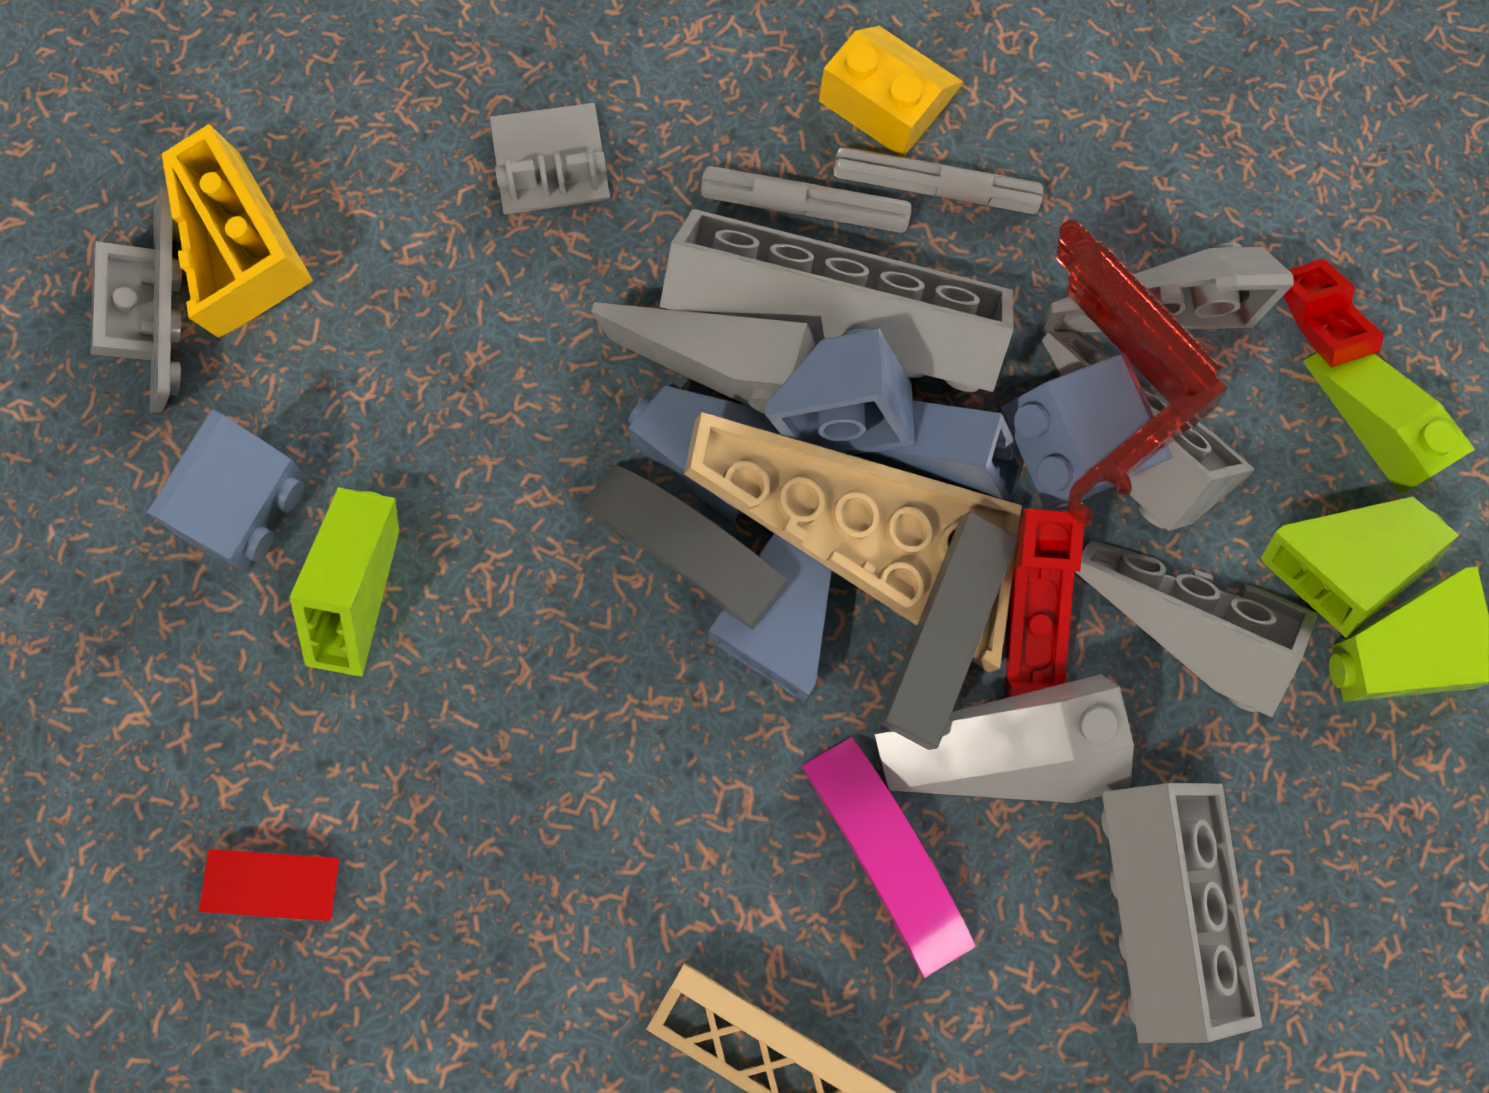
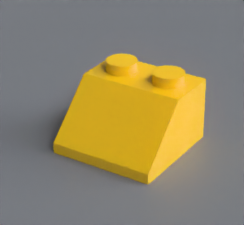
M875 26L854 31L824 67L819 102L900 157H905L960 89L963 81L881 26Z

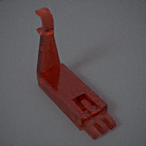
M1068 220L1060 227L1056 251L1058 262L1071 274L1068 278L1069 285L1067 286L1066 294L1122 353H1126L1129 361L1170 403L1071 487L1068 497L1070 514L1080 524L1090 527L1092 510L1083 505L1081 497L1098 483L1104 481L1112 483L1116 487L1118 494L1130 495L1132 484L1128 475L1217 408L1227 387L1218 378L1222 367L1101 241L1098 242L1079 222Z

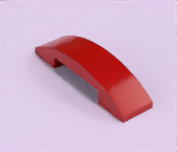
M1024 508L1016 548L1009 602L1005 698L1065 683L1074 572H1080L1085 513Z

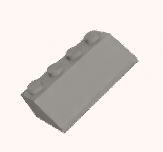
M1164 783L1102 792L1104 808L1102 810L1101 822L1103 831L1109 839L1113 865L1110 873V885L1115 898L1118 900L1122 928L1119 934V947L1123 959L1127 962L1131 990L1128 998V1010L1132 1022L1136 1025L1138 1043H1208L1262 1028L1223 784Z

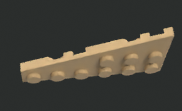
M701 412L695 419L684 475L915 625L918 624L962 515L972 512L1018 538L1022 505ZM1016 547L972 659V662L988 672L999 670L1001 665Z

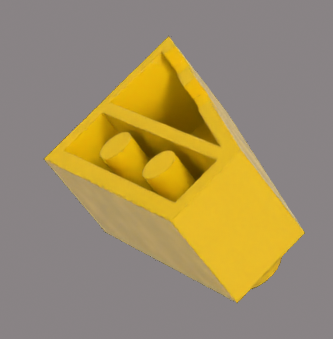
M210 124L162 153L172 219L178 223L182 250L178 251L180 268L186 272L191 299L186 301L189 319L220 338L243 326L313 282L312 277L240 153Z

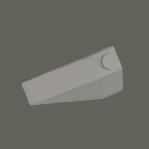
M1234 242L1222 243L1051 303L1041 320L1040 330L1041 333L1062 331L1105 332L1253 328L1294 285L1293 275L1264 247H1242L1241 244Z
M594 302L591 310L603 331L612 341L764 414L765 404L816 346L808 324L801 322Z
M1074 331L1048 332L1042 340L1061 376L1110 358ZM1142 388L1173 458L1123 481L1122 484L1127 493L1140 504L1139 511L1146 520L1159 528H1166L1168 531L1194 523L1244 482L1255 469L1201 423L1198 422L1192 429L1185 424L1176 422L1169 416L1170 410L1168 407L1171 402L1158 392L1153 394Z
M1091 540L1082 551L1080 572L1075 571L1214 691L1227 696L1234 705L1243 710L1259 711L1270 717H1273L1303 658L1319 614L1266 590L1246 584L1243 587L1242 596L1221 591L1212 584V574L1193 570L1192 575L1181 574L1177 577L1165 575L1166 568L1164 564L1156 558Z
M1102 674L953 711L937 749L928 750L887 728L874 732L889 791L1076 803L1100 797L1104 791L1131 788L1134 744L1120 686Z

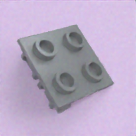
M595 103L490 117L497 165L495 166L504 215L611 200Z

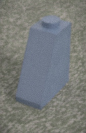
M666 385L654 398H651L649 395L645 396L635 406L628 418V422L631 424L628 427L630 444L729 521L736 524L743 516V512L684 475L695 419L703 412L781 435L764 413L758 412L747 405Z
M913 401L915 445L861 454L868 461L1012 503L1024 465L1022 455L1002 413Z
M774 533L759 557L787 579L789 585L753 630L722 610L709 629L708 641L805 703L816 685L832 570Z

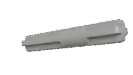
M845 146L839 147L836 154L834 176L838 179L1027 214L1037 213L1043 199V185L1040 182Z
M714 166L706 167L702 176L701 194L708 199L899 233L905 232L910 222L911 203L905 200Z

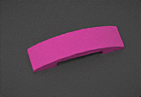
M850 737L802 765L801 768L830 818H834L892 918L895 930L923 978H926L976 947L953 899L917 835L854 739Z

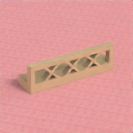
M686 963L682 965L646 1029L748 1093H779L773 1069L793 1063L812 1073L817 1093H824L821 1079L839 1089L829 1093H898ZM681 993L705 1007L711 1031L685 1038L664 1025ZM713 1013L733 1025L717 1029ZM741 1030L758 1040L764 1063L741 1070L734 1068L725 1062L719 1036ZM713 1038L717 1057L695 1043ZM767 1046L785 1057L770 1061ZM766 1071L770 1089L749 1076Z

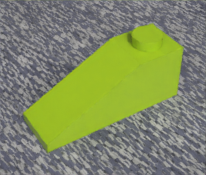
M1318 353L1303 361L1400 495L1475 450L1440 402L1376 354H1371L1332 368Z

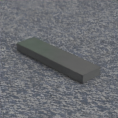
M968 512L960 517L878 724L928 750L939 747L1019 538L972 512Z

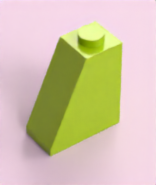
M337 488L289 597L305 666L363 677L399 535L395 498L382 496L371 491L361 492Z
M1408 497L1283 525L1274 533L1261 559L1271 571L1347 638L1432 568L1459 534L1451 529L1437 513L1427 509L1414 497Z
M1477 566L1466 567L1438 580L1332 646L1334 654L1330 657L1329 673L1333 684L1337 688H1341L1343 702L1476 689L1489 685V614Z

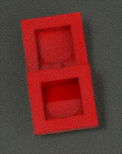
M1324 258L1289 269L1293 275L1294 285L1283 296L1299 329L1331 368L1380 352L1384 334L1352 305L1355 286Z
M208 849L198 912L331 921L339 858Z

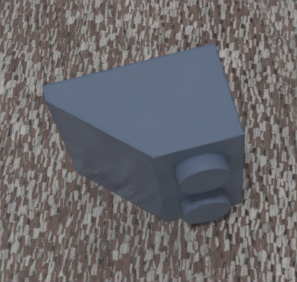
M879 328L873 330L853 329L845 332L842 336L821 340L765 404V415L782 436L854 456L915 445L912 384Z
M1126 353L1113 356L1045 382L1001 406L1045 510L1081 502L1173 458Z
M212 409L147 513L190 545L247 572L253 561L260 562L269 552L274 541V532L271 530L282 512L288 513L298 504L304 490L302 479L305 474L291 458L225 415Z

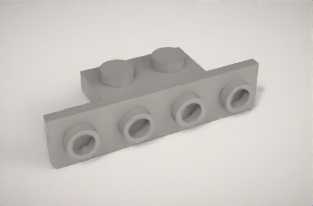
M163 186L160 187L154 207L153 249L96 241L93 251L90 354L151 360L150 413L163 412L169 395L178 396L181 378L180 362L170 361L171 343H179L181 333V310L171 309V291H180L182 279L179 259L172 258V241L180 242L178 223L172 219L167 187Z

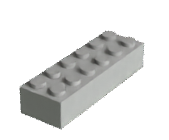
M692 209L671 242L659 306L669 310L807 323L816 345L821 340L842 336V334L849 330H873L879 328L907 377L920 378L924 375L946 380L953 388L965 392H976L979 389L990 392L994 391L1014 329L1012 289Z

